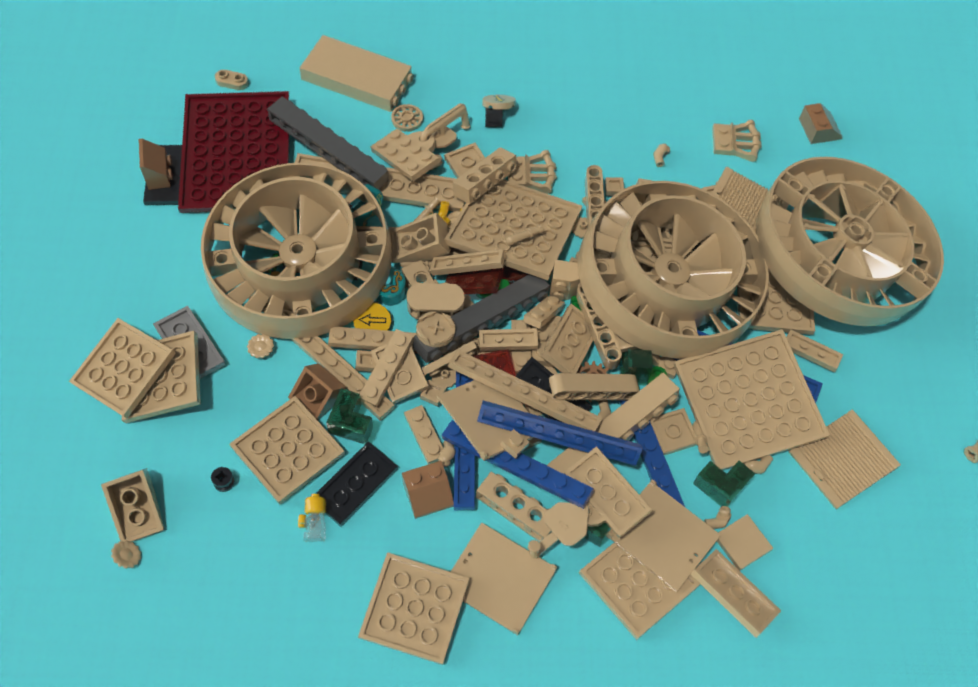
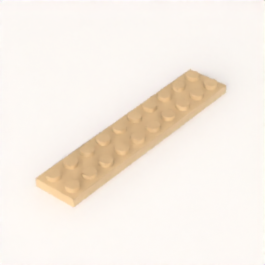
M297 153L294 162L322 164L338 169L319 156ZM387 168L388 182L379 189L383 193V200L425 207V205L428 206L435 196L440 201L450 203L448 211H460L465 205L464 201L454 196L453 181L456 180L455 178L423 174L415 181H411L398 170ZM343 190L339 191V193L349 194ZM441 203L436 206V209H440Z

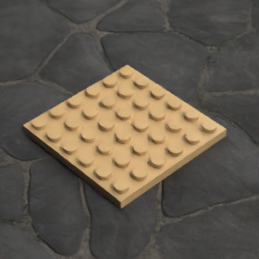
M503 179L474 202L464 205L444 240L448 246L467 253L503 249L505 252L503 265L549 280L555 260H558L581 213L582 205ZM539 224L543 227L544 232L533 235L531 239L526 238L513 245L506 243L508 236L523 232L526 228H534Z
M783 329L731 344L707 354L681 359L673 364L695 420L707 437L708 452L716 472L830 436Z

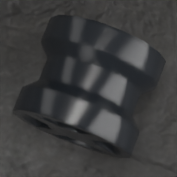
M219 467L211 474V481L219 492H227L233 488L235 481L228 468Z

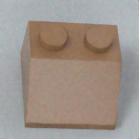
M821 103L804 106L799 120L810 144L841 140L843 138L831 112Z
M143 138L139 139L140 169L148 189L170 187V180L173 179L172 170L169 169V166L172 165L171 155H167L164 147Z
M319 363L304 367L288 398L291 399L296 396L318 421L338 403L346 386Z
M442 461L402 473V482L415 519L454 507L449 481Z

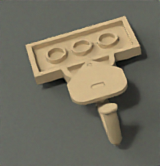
M463 103L458 104L427 125L424 131L406 135L399 129H395L370 146L371 150L411 181H415L440 163L439 157L432 153L435 148H445L457 139L456 133L448 128L447 125L461 116V128L469 129L471 127L466 106Z
M595 447L564 472L565 475L594 488L593 495L584 509L566 502H558L545 514V523L552 532L540 542L537 540L529 542L530 556L532 558L539 557L558 540L565 546H573L586 536L587 526H599L605 522L621 538L649 515L652 509L604 454Z

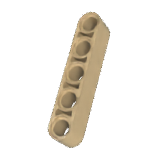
M597 165L589 166L585 177L587 229L593 218L604 206L602 169Z
M580 282L577 287L576 298L599 356L606 368L610 370L616 369L620 364L621 349L613 331L603 323L594 310L588 309L591 306L585 294L582 293L583 289ZM595 323H600L602 326H596ZM606 339V340H608L609 342H608V343H604V342H602L601 340ZM608 356H614L616 359H609Z
M558 373L549 378L552 395L555 400H629L640 391L636 376L633 374Z

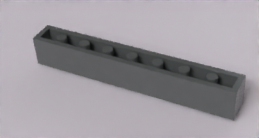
M281 97L268 108L270 121L341 171L356 178L363 185L370 184L380 189L388 182V170L384 165L375 162L371 156L365 155L358 147L351 145L345 138L335 134L332 129L322 125L318 119L312 118L305 110L299 109L292 101Z
M529 274L452 315L450 318H452L455 324V335L447 345L431 347L425 345L415 335L413 348L425 363L432 360L435 361L446 352L454 351L457 346L470 342L475 336L479 335V330H488L493 326H499L504 320L513 318L522 310H528L533 304L543 301L548 297L550 285L544 279Z

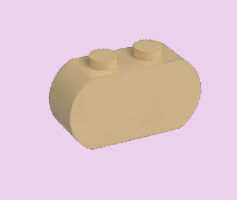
M416 283L407 292V310L415 319H419L425 313L432 311L439 314L444 313L451 317L464 310V292L456 284Z

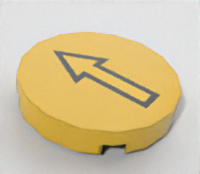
M373 303L353 321L354 328L389 331L391 326L390 313L381 304Z

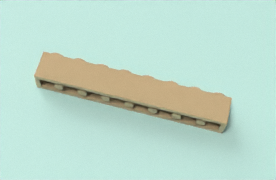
M664 373L660 374L601 421L596 432L629 441L634 436L635 431L639 428L641 430L645 428L651 418L660 416L666 406L673 405L679 399L680 388ZM569 447L547 464V466L564 474L566 470L588 454V452Z

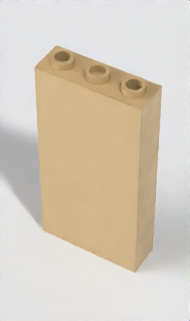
M322 35L300 66L301 80L389 112L392 111L394 106H397L400 96L404 95L407 85L413 80L412 66Z

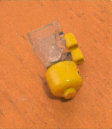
M311 494V497L305 499L304 511L308 517L306 515H299L298 527L306 528L307 530L303 534V541L324 542L326 524L323 514L326 512V500L324 497H320V494Z

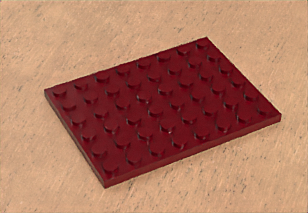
M289 91L185 94L178 201L179 213L211 212L224 193L245 177L265 168L289 163V133L270 121L268 108L281 97L290 100Z

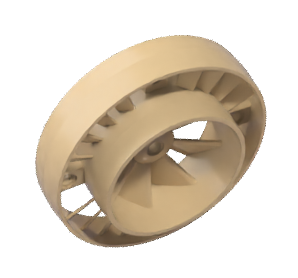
M813 157L798 161L780 173L768 190L757 215L756 235L759 242L758 248L771 274L797 301L829 319L857 326H877L892 322L918 306L935 289L940 281L943 272L944 253L939 234L931 218L906 189L885 174L864 164L836 157ZM774 194L794 207L793 211L790 212L772 203V196ZM804 218H823L834 221L837 224L832 226ZM805 230L833 232L834 238L813 244ZM843 248L844 251L842 252L836 264L832 263V261ZM913 258H915L917 265L912 262ZM896 282L915 297L912 302L895 305L885 292ZM883 295L889 306L876 305L875 300Z
M287 163L255 172L233 185L224 193L212 208L205 222L201 238V256L208 285L215 300L229 317L243 327L258 334L281 339H302L329 333L330 329L334 327H343L354 321L374 303L383 285L386 284L390 273L392 244L389 227L379 203L370 190L360 181L344 171L322 164ZM343 190L349 194L343 198L339 191ZM357 198L365 203V205L354 212H351L348 205ZM296 209H299V234L297 232ZM372 210L383 226L381 230L357 232L354 218ZM268 220L285 240L280 242L258 226ZM215 240L230 241L231 249L211 251ZM245 245L279 251L280 256L244 261L242 252ZM360 260L376 264L372 273L359 269ZM282 263L285 267L278 276L263 273ZM216 275H222V276H219V277H217V278H215V279H213V278L211 277V276H216ZM355 276L365 281L359 288L351 284ZM345 291L349 296L341 300L339 295ZM252 295V297L247 301V303L244 306H242V304ZM326 303L330 306L317 312L313 310V308ZM265 304H268L265 312L261 313ZM283 309L293 310V316H282Z
M674 181L639 183L625 188L611 197L590 223L583 237L578 255V271L582 289L590 306L603 323L616 335L639 349L659 356L677 359L707 354L736 342L752 324L762 306L768 289L769 269L758 248V236L737 210L708 191ZM660 227L673 229L671 253H666ZM638 230L643 232L658 256L656 261L631 244V233ZM700 242L701 245L694 252H692L686 259H684L685 256ZM594 248L612 252L610 259H595ZM637 261L651 266L652 273H645ZM737 286L754 293L753 304L733 295ZM729 298H732L750 310L751 315L744 320L728 308L725 303ZM723 309L738 326L728 330L716 315ZM713 320L720 332L712 335L698 336L696 327Z

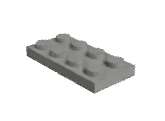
M189 306L153 323L162 339L190 331H195L198 334L200 379L226 365Z

